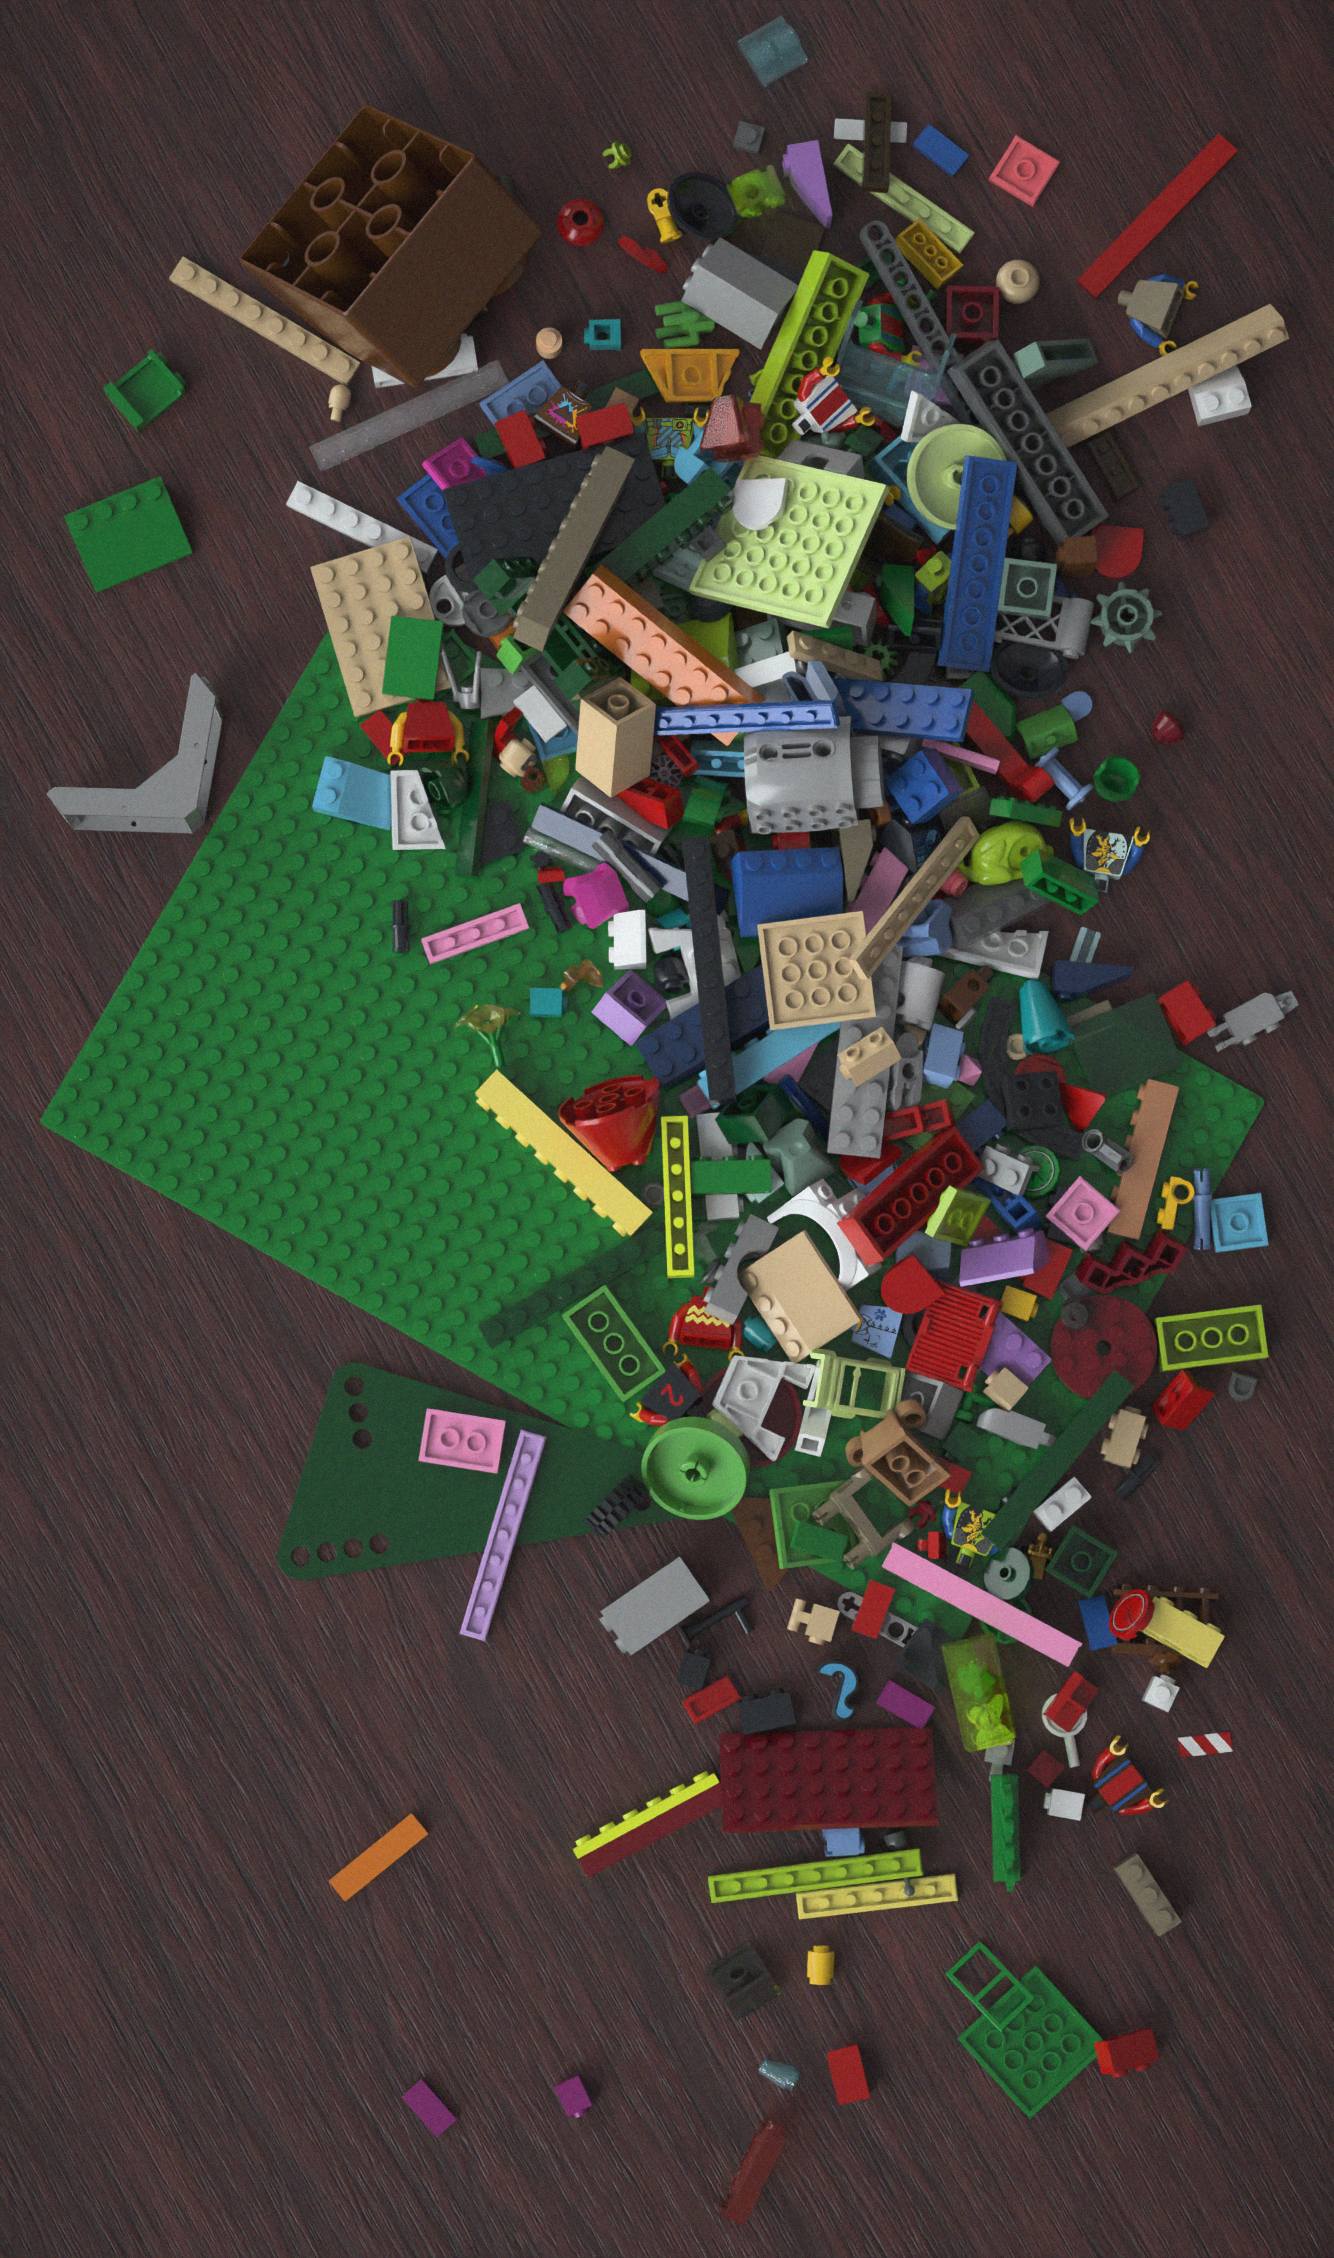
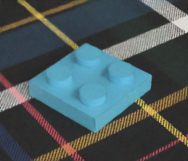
M1261 1193L1210 1200V1221L1215 1253L1268 1246Z

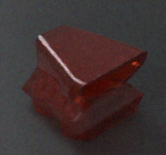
M735 395L714 398L699 450H714L713 461L723 463L757 458L764 447V440L760 436V429L765 423V415L761 412V403L744 402Z

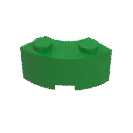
M697 775L695 787L692 788L683 820L714 829L715 823H721L725 811L724 808H721L722 803H728L732 788L728 787L729 783L705 775Z

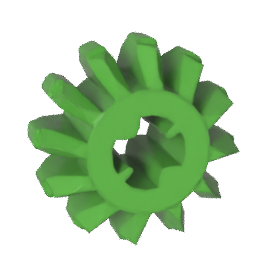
M878 638L876 645L873 644L871 639L868 648L859 645L858 649L861 652L859 654L872 658V655H878L877 658H882L880 666L883 681L886 679L884 672L889 676L894 674L891 667H897L898 661L892 658L896 657L898 653L896 650L888 652L890 649L889 642L883 647L881 646L882 638Z

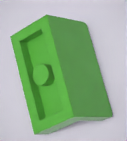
M1063 704L1015 724L1017 731L1023 739L1026 753L1030 760L1048 753L1054 747L1061 748L1078 741L1073 719Z

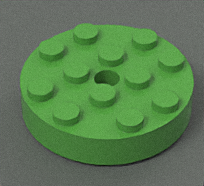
M683 1417L667 1422L653 1434L643 1455L641 1470L647 1490L660 1506L680 1517L707 1520L726 1514L738 1504L749 1480L750 1461L743 1443L727 1427L706 1418ZM697 1461H699L697 1469H694Z

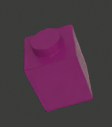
M579 2074L554 2085V2089L568 2117L574 2115L575 2118H578L590 2112L588 2107L592 2106V2101Z

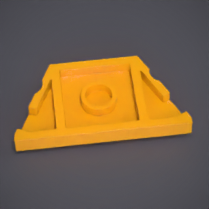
M642 349L640 355L666 403H709L719 401L724 390V384L730 376L733 363L739 355V349Z

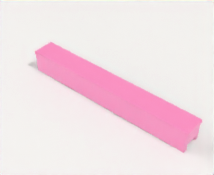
M892 1543V1548L882 1568L1069 1667L1082 1643L900 1545Z

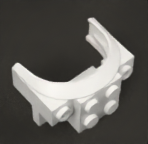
M821 1179L807 1187L767 1217L768 1222L771 1224L789 1214H802L819 1223L830 1235L838 1251L840 1259L838 1281L845 1292L883 1268L880 1262L867 1266L837 1225V1222L866 1197L859 1187L837 1199L831 1187L827 1185L824 1179Z

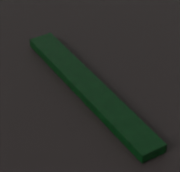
M647 368L591 390L584 401L592 405L590 412H594L606 407L616 387L639 400L660 393ZM536 423L537 428L533 429L537 439L553 435V433ZM496 428L474 436L482 458L489 460L506 453Z
M1114 1370L980 1535L1001 1551L1135 1386Z

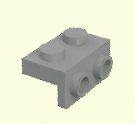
M997 1143L996 1146H986L980 1160L985 1169L977 1176L1016 1195L1023 1196L1032 1171L1039 1172L1041 1166L1034 1164V1159L1028 1155L1019 1153L1017 1156L1011 1153L1012 1148Z

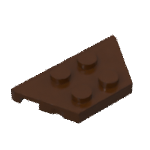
M742 1497L738 1504L731 1509V1512L767 1592H769L789 1570V1568H779L770 1498Z

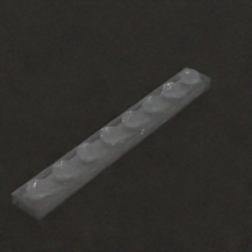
M493 361L310 446L309 449L320 472L493 393L509 382L499 361Z

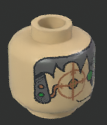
M525 738L522 742L518 739H512L499 754L501 761L499 765L514 778L517 775L524 777L538 761V757L534 753L536 747Z

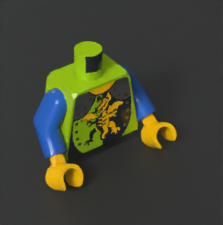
M942 551L938 552L915 573L914 606L920 614H931L946 599L952 553L946 556Z
M948 1489L945 1495L946 1503L942 1514L944 1533L950 1540L951 1545L960 1548L955 1563L971 1568L975 1554L986 1557L988 1554H996L999 1549L980 1535L996 1514L961 1502V1491H959L958 1497L951 1498L949 1496L950 1489Z

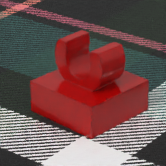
M928 1532V1540H917V1551H928V1559H946L945 1533Z

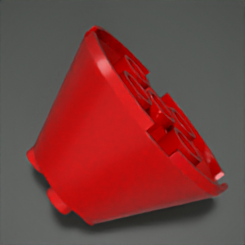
M630 1075L590 1086L583 1090L585 1095L576 1100L570 1097L560 1106L558 1110L560 1121L607 1167L608 1171H616L622 1168L623 1165L633 1163V1165L643 1164L648 1160L647 1155L653 1149L661 1085L656 1077L652 1076L650 1077L651 1080H644L643 1075Z

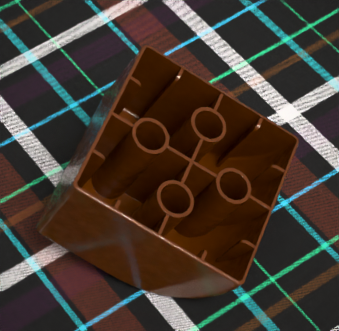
M365 105L240 257V263L279 300L330 341L356 358L411 387H418L426 377L436 375L453 362L460 349L461 334L490 298L507 291L519 280L525 270L526 254L541 237L543 229L475 153L378 108ZM287 251H288L290 260H289V264L287 265V267L284 268V267L282 266V264H283V263L286 261V259L288 258V254H287Z

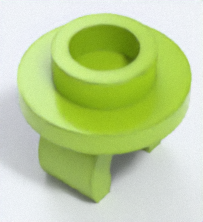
M615 141L612 143V149H607L603 152L604 157H609L612 154L615 157L614 162L608 165L611 169H617L621 165L627 166L631 162L630 157L632 154L625 143Z

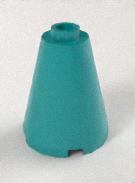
M1038 979L1024 982V986L1020 988L1022 1042L1025 1054L1034 1055L1036 1050H1041L1042 1054H1048L1068 1046V1039H1075L1074 1032L1046 984Z

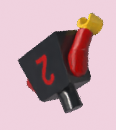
M685 1353L682 1354L684 1360L681 1363H676L674 1360L673 1364L642 1397L641 1403H636L639 1411L636 1414L630 1413V1416L639 1422H646L660 1427L667 1422L683 1417L707 1418V1415L697 1408L704 1400L700 1395L703 1386L699 1372Z

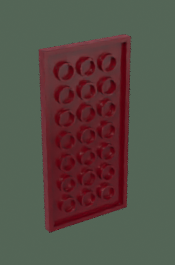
M911 1727L763 1732L744 1735V1733L719 1734L723 1833L938 1825L932 1727H923V1729Z

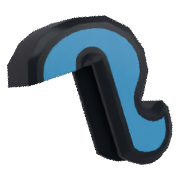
M826 1659L818 1663L814 1671L839 1678L830 1711L832 1717L838 1722H849L855 1717L858 1709L857 1705L850 1704L849 1700L858 1693L861 1686L859 1672L854 1665L841 1659Z

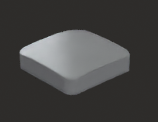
M973 1007L955 1025L956 1030L964 1031L974 1020L978 1013Z

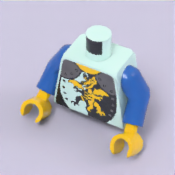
M1083 817L1082 824L1078 827L1074 826V819L1071 818L1070 852L1076 865L1083 872L1095 878L1097 892H1107L1109 879L1119 880L1121 875L1129 874L1140 861L1145 844L1150 839L1151 831L1149 830L1145 837L1138 835L1140 827L1136 828L1134 836L1086 829V822Z

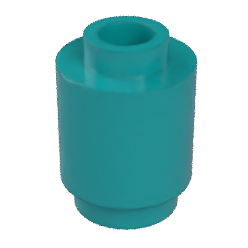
M751 1314L742 1323L744 1329L743 1336L758 1350L762 1349L766 1353L778 1341L761 1315L758 1314L754 1317Z

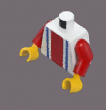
M831 357L823 360L822 368L817 367L801 380L797 393L798 397L794 401V406L801 416L792 424L794 429L801 435H804L810 428L818 433L824 431L839 433L858 427L859 423L869 426L875 422L874 416L869 419L863 417L864 414L871 412L870 407H863L860 415L855 414L858 410L833 377L840 371L839 364H836L833 368H828L833 363V358Z

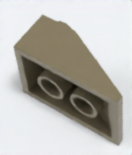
M870 819L859 820L858 826H851L845 829H830L832 846L839 847L843 871V906L854 901L873 847V841H876L875 826L871 825Z

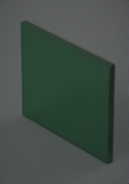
M1154 992L1071 1025L1075 1039H1071L1080 1061L1079 1066L1084 1071L1090 1089L1095 1092L1110 1096L1183 1066L1170 1033L1171 1029L1167 1026Z

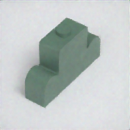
M1089 338L1036 341L1013 354L1014 360L1012 361L1030 390H1036L1061 376L1065 378L1075 375L1098 363Z

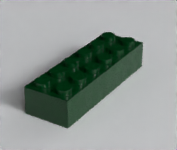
M710 467L590 569L592 574L602 564L631 589L639 582L644 584L654 575L653 570L659 565L662 567L667 565L674 558V552L679 548L682 550L687 548L694 535L700 530L702 532L707 526H712L715 517L720 513L725 515L732 509L734 505L733 499L735 498L732 490L716 471Z

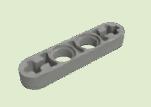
M846 1592L839 1597L837 1606L843 1615L855 1621V1615L858 1611L854 1609L845 1611V1605L842 1603V1600L853 1597L855 1598L854 1604L860 1607L863 1597L853 1592ZM887 1611L879 1635L904 1648L905 1644L901 1641L907 1636L908 1628L914 1630L910 1634L912 1636L917 1627ZM893 1622H899L904 1629L903 1634L898 1638L892 1637L888 1632L889 1625Z

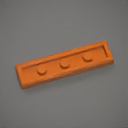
M411 1813L329 1880L330 1884L346 1902L429 1833Z

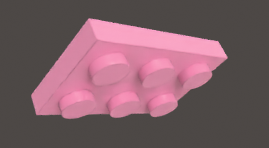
M427 1408L419 1461L498 1473L506 1421Z

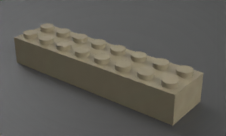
M608 446L605 447L602 455L596 454L591 465L592 468L589 474H586L580 487L581 490L575 496L570 507L571 510L568 516H565L559 529L560 532L554 538L549 548L547 558H544L540 565L536 580L532 581L527 592L528 595L525 601H522L517 611V617L512 626L516 628L514 639L539 651H543L628 481L635 459Z

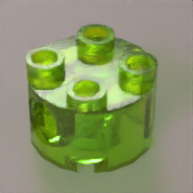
M773 165L765 166L766 172L762 173L758 168L731 181L732 185H726L736 211L742 218L748 217V219H752L763 213L761 209L771 206V208H775L785 203V193ZM758 189V196L755 197V191Z

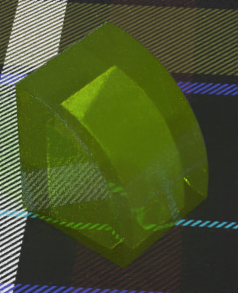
M567 753L542 761V767L552 795L562 790L569 779L570 764Z

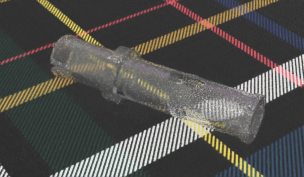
M529 827L523 839V843H527L567 862V866L571 868L575 866L591 873L594 872L601 860H597L580 852V850L535 831L531 827Z

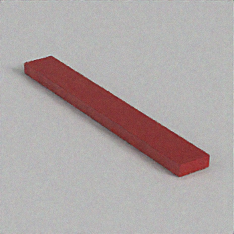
M1218 133L1080 276L1077 283L1096 300L1232 159L1238 150Z

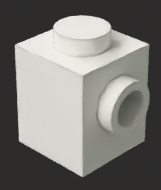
M1160 1675V1678L1152 1676L1142 1701L1165 1712H1169L1179 1691V1687L1174 1685L1176 1680L1166 1675Z

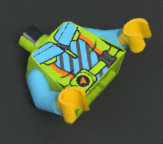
M640 407L642 413L639 417H634L632 409H630L629 416L633 422L634 435L644 432L653 464L661 465V478H677L674 468L676 454L681 446L688 450L703 430L706 431L707 425L705 423L709 420L710 411L707 409V414L704 418L698 416V408L695 409L694 418H645V412L642 407Z

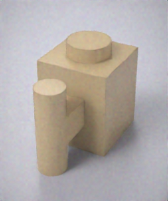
M1004 1367L999 1373L994 1370L985 1380L988 1386L983 1392L1008 1412L1028 1390V1387Z
M796 1598L787 1629L797 1632L799 1624L802 1622L807 1624L805 1635L810 1636V1642L823 1646L825 1641L831 1642L840 1611L813 1604L811 1614L803 1612L806 1601Z

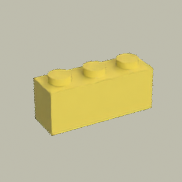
M1154 1597L1152 1600L1155 1605L1153 1617L1148 1626L1143 1631H1140L1207 1668L1225 1637L1220 1634L1221 1630L1210 1623L1204 1625L1197 1621L1198 1617L1187 1610L1181 1612L1174 1608V1603L1164 1597H1160V1599Z

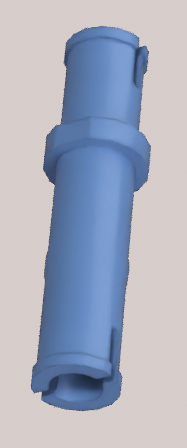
M1194 1169V1196L1192 1198L1194 1200V1249H1201L1203 1239V1250L1211 1249V1170L1204 1169L1202 1180L1201 1169Z

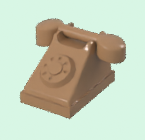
M916 1400L900 1402L896 1408V1413L888 1410L887 1417L868 1432L861 1430L860 1436L849 1440L845 1448V1454L850 1465L854 1467L865 1466L909 1507L951 1477L949 1470L910 1429L922 1426L927 1420L923 1406Z

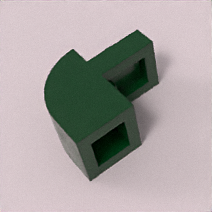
M861 424L854 434L851 433L845 440L841 451L862 455L864 467L883 444L884 438L869 426Z

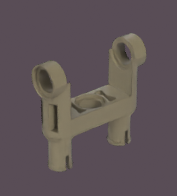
M865 1466L856 1469L850 1475L851 1478L830 1494L829 1500L812 1512L813 1518H818L816 1522L820 1526L825 1525L832 1517L841 1513L859 1538L860 1543L843 1555V1560L849 1561L846 1564L851 1569H854L869 1555L876 1556L892 1542L902 1539L916 1527L910 1518H906L897 1525L894 1523L879 1535L852 1497L853 1493L871 1480L870 1477L873 1474Z

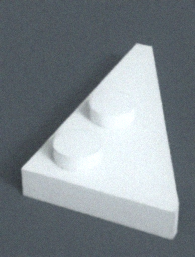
M911 391L901 439L905 442H920L928 433L939 427L961 423L927 400L920 393Z

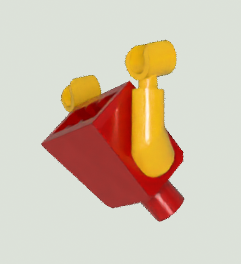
M417 699V702L409 703L407 712L401 713L392 726L390 747L393 748L387 758L388 764L390 765L391 756L398 755L400 757L399 766L402 765L403 756L400 753V748H403V753L453 751L454 747L455 751L451 755L452 763L457 765L456 756L458 753L463 755L464 763L469 760V754L463 750V745H465L463 725L451 711L447 710L446 704L443 702Z

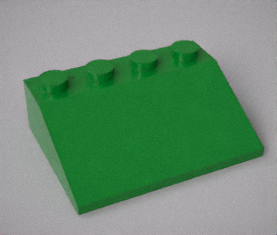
M161 476L64 515L96 593L193 554Z

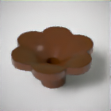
M1157 1651L1154 1655L1148 1657V1662L1153 1664L1154 1668H1160L1161 1675H1169L1170 1669L1182 1663V1658L1177 1656L1176 1652Z

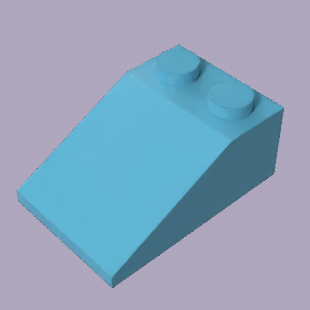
M325 756L312 808L315 812L390 831L392 825L391 775Z

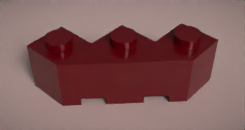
M1158 1228L1146 1251L1125 1240H1122L1110 1262L1087 1251L1075 1275L1080 1283L1102 1294H1106L1121 1286L1134 1285L1149 1280V1277L1162 1273L1165 1275L1174 1272L1188 1248L1181 1239Z

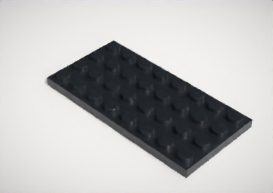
M644 432L443 489L472 590L480 589L473 579L493 559L529 556L541 564L543 559L547 558L549 548L554 538L558 536L560 526L565 516H568L571 504L575 496L579 494L582 482L586 474H589L596 454L602 455L606 446L635 459L628 481L590 557L613 551L660 511L666 503Z

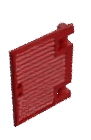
M936 1279L945 1290V1294L926 1307L905 1368L906 1370L972 1393L975 1386V1377L977 1372H980L996 1327L997 1315L1002 1310L1004 1302ZM983 1305L989 1307L985 1320L979 1318ZM965 1366L968 1368L965 1377L962 1380L959 1379L958 1376L961 1367Z

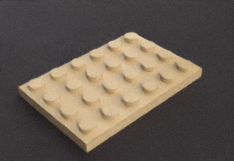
M405 537L310 567L354 716L357 718L415 700L416 698L382 695L391 616L436 620L411 537ZM441 653L436 693L451 689Z

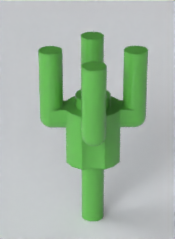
M683 301L655 305L657 316L682 312L680 314L664 316L663 322L665 327L656 329L658 339L682 334L687 335L664 340L665 349L697 345L700 343L699 334L712 332L715 323H717Z

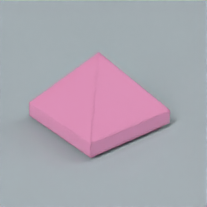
M963 1054L959 1064L961 1070L957 1080L974 1086L982 1074L979 1060Z

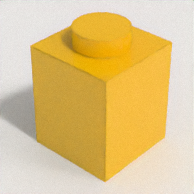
M1006 1286L1000 1300L1004 1302L1000 1312L1003 1315L1028 1322L1029 1317L1035 1318L1039 1303L1035 1302L1037 1296Z

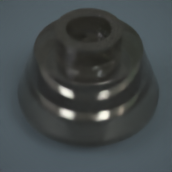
M1072 1296L1061 1307V1320L1072 1331H1085L1095 1322V1306L1084 1296Z

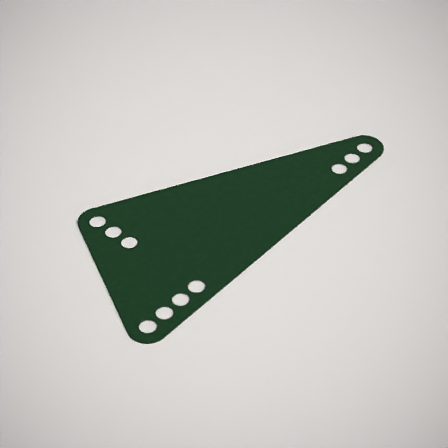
M355 1362L347 1363L341 1366L332 1377L277 1551V1562L281 1571L289 1578L308 1580L485 1551L521 1430L547 1438L514 1546L596 1533L584 1520L630 1473L646 1488L641 1470L645 1452ZM350 1377H359L364 1383V1390L358 1396H351L345 1391V1382ZM354 1403H363L368 1408V1417L363 1422H354L349 1416V1409ZM427 1408L506 1421L498 1473L419 1461ZM359 1429H366L372 1434V1443L367 1448H358L353 1442V1435ZM650 1495L651 1504L648 1509L639 1511L633 1508L614 1529L682 1519L684 1517L667 1511ZM375 1534H383L389 1540V1547L384 1553H375L370 1548V1539ZM350 1538L359 1539L363 1545L361 1555L356 1558L348 1557L343 1550L344 1543ZM330 1542L336 1547L337 1555L334 1560L324 1562L319 1559L317 1550L322 1543ZM302 1546L309 1550L311 1558L307 1565L297 1566L292 1562L291 1553L296 1547Z

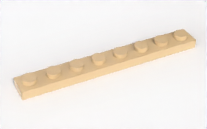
M185 257L181 258L169 277L171 282L348 386L361 365L356 359Z
M961 816L848 959L860 979L868 980L980 837L968 816Z

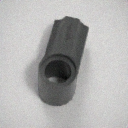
M1089 1130L1083 1136V1148L1117 1173L1122 1174L1133 1165L1134 1156L1099 1130Z

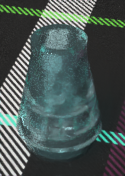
M764 2059L760 2066L759 2074L768 2078L784 2091L786 2089L792 2091L797 2083L800 2071L795 2069L794 2065Z

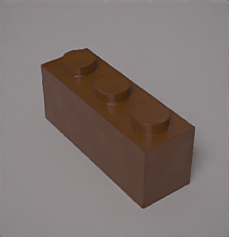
M1096 536L1063 539L1061 546H1058L1056 556H1054V564H1057L1056 572H1059V579L1089 578L1092 576L1097 564Z

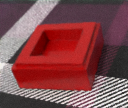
M562 866L545 867L537 870L538 883L565 881L564 868Z

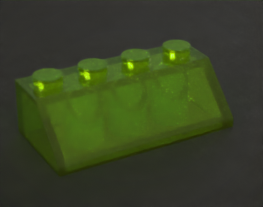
M994 1633L941 1645L964 1749L968 1752H974L995 1747L1016 1738Z

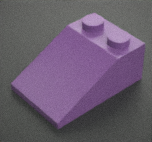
M818 140L787 145V153L783 154L782 161L784 177L789 176L791 186L820 224L825 227V230L830 229L832 211Z

